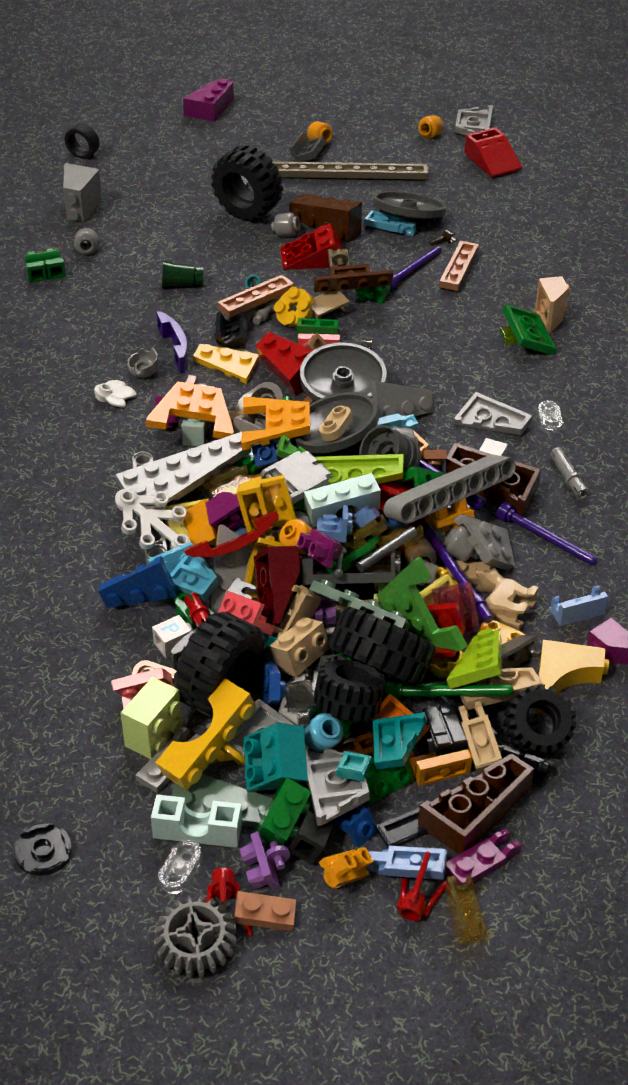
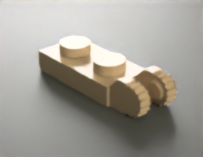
M481 701L474 702L476 714L479 716L477 718L469 720L468 711L465 706L458 708L462 718L461 724L468 740L476 771L480 773L483 772V769L501 760L502 757L488 715H485Z

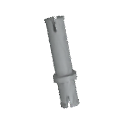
M560 447L554 448L552 450L553 453H550V457L563 475L566 486L572 489L578 500L586 499L588 497L586 494L589 495L590 491L583 483V477L579 472H576L563 449Z

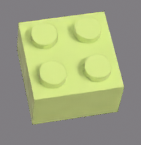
M154 677L146 683L120 712L125 747L149 759L159 752L169 738L183 725L179 689Z

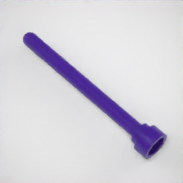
M436 246L393 275L390 292L397 287L400 280L440 254L442 251L441 247Z
M505 501L499 507L496 514L498 519L504 522L513 521L590 565L597 563L595 556L518 514L515 507Z

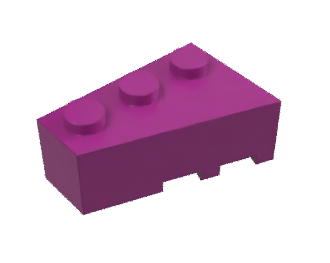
M224 78L217 79L184 97V116L215 122L234 100V82Z

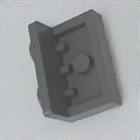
M305 131L301 132L290 146L291 155L296 162H311L316 159L317 154L325 145V138L322 136L308 140Z

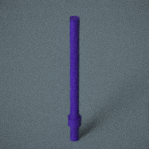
M428 523L422 524L420 529L468 597L472 609L479 613L485 623H490L494 617L486 607L487 603L482 595L476 593Z

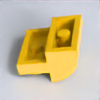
M285 474L262 479L261 476L242 483L236 489L247 533L255 530L251 520L272 511H277L279 516L265 533L271 532L273 527L282 526L293 519H297Z

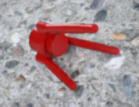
M429 851L424 855L413 890H410L408 893V877H402L400 899L396 908L399 909L400 916L414 922L420 921L422 917L428 918L431 908L452 881L447 876L426 904V897L420 892V887L431 856Z
M223 867L212 872L211 884L207 886L206 903L214 895L220 899L221 903H225L226 899L230 898L232 894H234L236 900L237 891H240V884L235 882L233 870ZM243 925L247 936L251 937L253 935L251 927Z

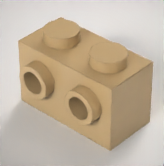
M306 617L298 620L293 627L281 634L269 646L279 671L294 677L301 674L330 649L323 622Z

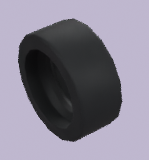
M76 124L65 134V145L68 151L77 158L88 159L99 149L98 135L87 124ZM75 133L80 134L86 139L89 149L83 148L77 142Z

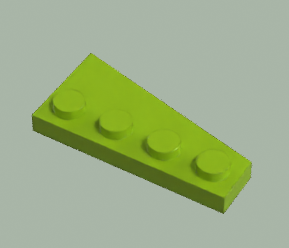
M403 454L315 457L318 460L316 463H321L332 473L330 475L331 478L328 480V485L371 473L377 484L403 479L404 476Z
M484 629L473 637L447 678L450 689L502 673V637L499 629Z

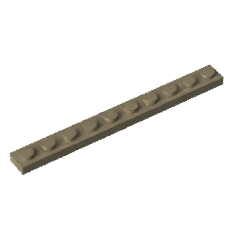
M273 162L274 165H277L278 173L282 177L420 180L427 179L428 175L427 164Z

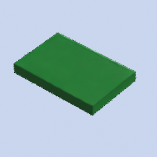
M510 305L504 306L502 311L519 346L550 355L556 353L557 348L539 314Z

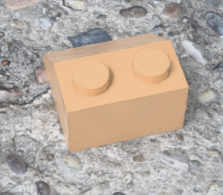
M563 277L541 278L538 283L535 313L539 314L549 334L564 320V313L567 312L566 300L570 294V288Z

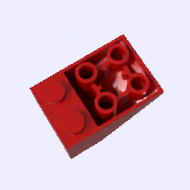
M496 127L466 135L464 154L492 178L522 170V166L505 134Z
M331 223L320 226L317 230L304 234L299 239L288 242L281 247L283 269L330 268L328 249L342 250L341 240Z

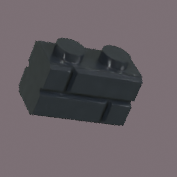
M440 705L439 708L436 706L427 707L422 710V712H425L426 725L429 728L424 736L426 735L425 746L428 754H433L434 757L468 749V740L454 705Z

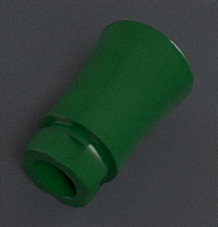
M163 260L162 288L203 286L204 268Z

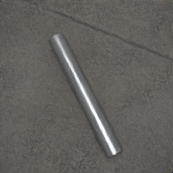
M410 527L356 564L358 570L363 572L415 537L418 534L417 530L414 527Z

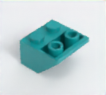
M277 722L243 737L247 791L278 789L286 778L298 784L308 781L304 726Z

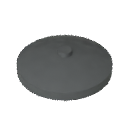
M383 191L375 193L373 196L372 204L375 207L389 214L403 217L405 220L438 218L444 216L446 212L445 203L420 194Z
M344 342L327 344L313 350L303 360L300 368L301 386L304 392L314 401L344 392L363 393L373 398L371 381L386 383L387 376L383 360L374 351L358 344Z
M344 392L321 398L310 404L311 433L294 437L293 441L297 447L301 446L311 453H329L350 447L361 441L370 430L376 427L379 421V411L376 402L370 396L357 392ZM336 406L349 407L353 420L343 435L333 441H324L319 428L329 413Z

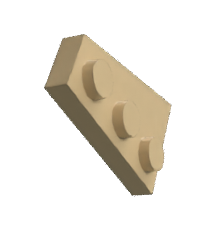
M533 667L502 669L500 675L466 685H511L514 688L512 695L460 696L466 709L470 710L475 708L474 702L481 701L482 706L514 699L522 690L525 691L530 686L536 688L538 685H543Z

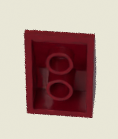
M268 546L254 556L257 600L264 604L261 615L267 617L266 623L273 626L281 623L292 594V588L297 581L300 568L302 567V555L298 553V546Z

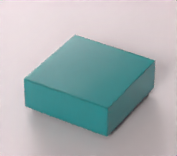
M345 751L336 768L337 777L364 782L372 765V756Z

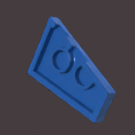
M159 556L149 565L145 566L142 564L136 567V570L130 574H121L100 584L98 592L105 606L113 608L176 598L178 590L162 556Z
M265 660L263 664V702L275 710L277 706H280L283 697H285V681H281V673L275 662Z

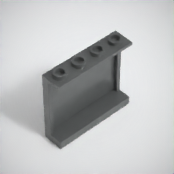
M394 550L391 552V559H381L363 572L358 570L356 564L360 560H357L352 564L351 568L343 572L341 579H336L333 574H329L324 565H317V560L305 554L302 559L303 585L312 584L313 580L321 582L322 579L334 584L389 583L401 572V550Z

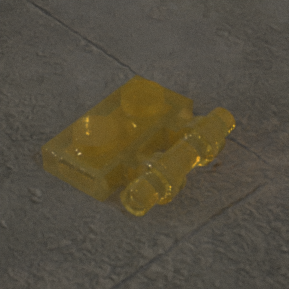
M245 465L239 468L235 466L229 468L228 472L220 475H210L209 479L204 480L203 485L205 489L214 487L209 490L210 498L212 499L222 491L237 495L236 489L242 483L253 479V477L248 475L242 478L243 475L248 474L247 467Z

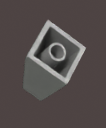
M69 163L64 164L63 191L67 219L84 222L101 203L102 193L99 169Z

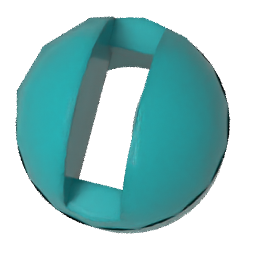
M250 275L246 278L245 285L249 289L254 286V279H257L256 285L262 283L261 279L256 275Z

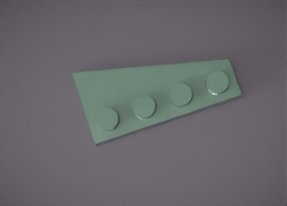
M322 579L321 582L313 580L309 588L313 593L342 606L361 610L408 631L411 625L407 621L406 615L392 610L391 613L383 610V605L372 600H368V603L358 599L360 595L345 589L344 593L336 590V585L325 579Z
M204 774L188 791L175 783L171 795L174 797H184L186 806L197 813L210 812L213 801L241 804L242 826L255 828L258 827L273 799L256 792H249L247 789Z

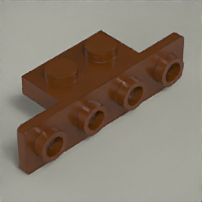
M369 264L330 267V276L314 278L313 290L314 293H325L329 291L391 286L394 273L393 270L371 272Z

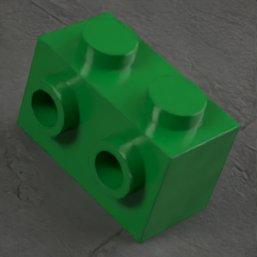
M286 778L278 787L255 832L259 831L262 840L269 844L273 841H277L279 845H283L286 841L291 842L299 828L295 825L298 817L303 818L311 805L307 801L311 791Z

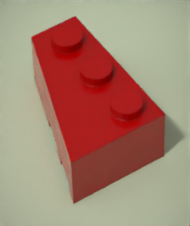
M267 332L255 345L260 358L281 379L283 384L297 396L303 390L300 383L301 364L313 350Z

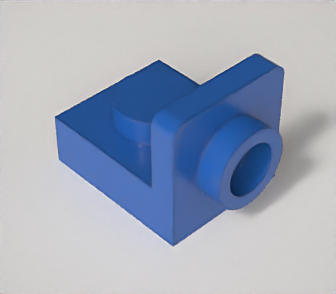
M273 441L263 446L261 444L252 446L257 468L271 466L280 461L279 456H276L275 450L277 449Z
M357 806L329 821L334 828L349 833L353 845L356 847H361L377 832L370 810L362 806Z

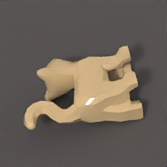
M496 568L483 572L476 571L479 585L476 586L475 591L491 593L485 601L487 603L486 607L494 617L493 620L520 631L524 622L517 620L518 615L527 613L528 607H534L538 600V587L525 588L513 579L502 577ZM459 588V593L462 597L467 598V602L469 604L468 597L466 596L462 588Z

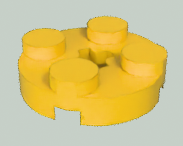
M291 287L274 305L278 321L288 328L296 327L298 318H311L314 300L305 290ZM297 305V310L293 311L292 308Z

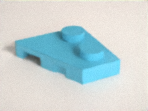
M185 555L170 573L178 591L189 595L197 593L200 599L204 601L208 599L220 583L215 573L209 568L207 562L202 557Z

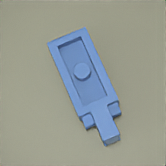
M389 846V849L382 852L368 851L373 859V863L367 866L366 869L367 871L378 872L384 876L417 878L424 855L429 851L431 856L424 878L444 880L447 850Z

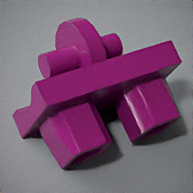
M312 528L310 534L300 533L297 542L298 548L305 550V553L325 567L332 568L333 561L337 560L342 553L341 543L318 529Z

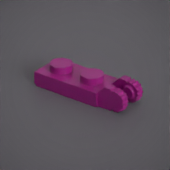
M502 829L494 833L490 839L483 840L447 861L445 872L463 890L505 865L507 860L520 852L522 845L518 841H514L500 851L497 847L505 843L510 836L506 829Z

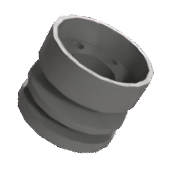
M386 425L377 426L370 430L363 438L359 449V455L403 454L404 472L409 467H419L421 461V450L418 443L413 438Z

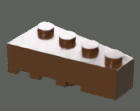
M303 193L289 202V212L298 216L299 221L303 224L318 229L320 226L331 223L340 240L347 243L361 234L362 201L350 202L347 199L341 201L335 200L333 197L322 198V196Z
M454 443L446 459V474L491 454ZM515 461L516 469L512 477L476 494L498 506H501L506 501L515 507L518 514L524 517L539 488L541 469Z
M510 754L483 769L482 774L474 778L470 776L463 780L462 785L455 789L443 791L439 794V798L431 802L427 800L420 804L418 826L425 827L430 835L459 855L473 847L531 789L534 768L515 755Z

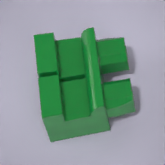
M49 248L44 252L36 253L30 251L24 255L29 283L46 281V273L49 280L66 277L64 260L61 258L59 250Z

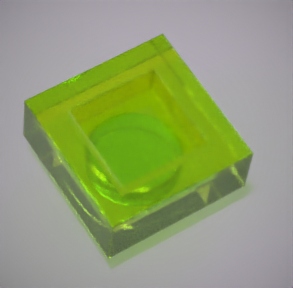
M510 326L500 328V335L506 345L518 343Z

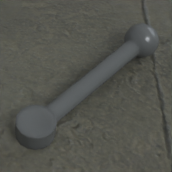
M343 546L342 553L337 561V568L333 573L336 579L343 577L342 562L343 556L347 552Z

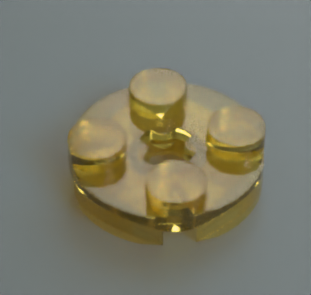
M383 514L377 517L378 522L374 519L352 532L351 535H348L351 540L348 541L346 538V542H342L346 549L350 547L352 550H356L367 542L365 537L370 534L374 537L387 529L385 525L387 520Z
M415 525L388 530L389 535L382 536V532L376 534L380 539L376 545L382 547L410 527L415 528ZM422 525L416 528L418 534L404 543V546L419 544V541L424 536Z

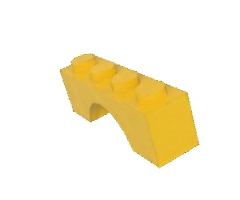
M224 679L208 698L213 708V719L208 730L199 738L189 742L172 741L155 762L162 775L186 791L200 780L205 768L217 759L222 746L234 738L237 729L244 720H248L256 707L250 693L227 679Z

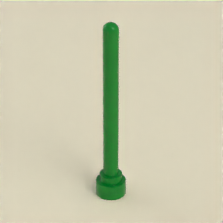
M387 681L385 685V696L387 697L391 694L398 701L404 699L405 696L512 695L514 692V688L511 685H463L452 689L449 688V685L404 686V683H399V681Z

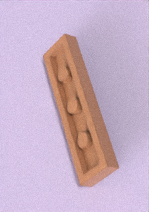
M465 241L459 242L440 279V288L459 290L478 252L479 244Z
M279 275L218 301V309L229 318L282 296L291 287H294V283L285 276Z

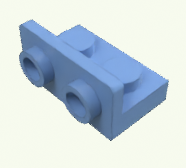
M343 505L342 518H337L334 514H324L323 517H317V529L332 539L346 542L347 534H352L353 520L352 513L348 512V505Z

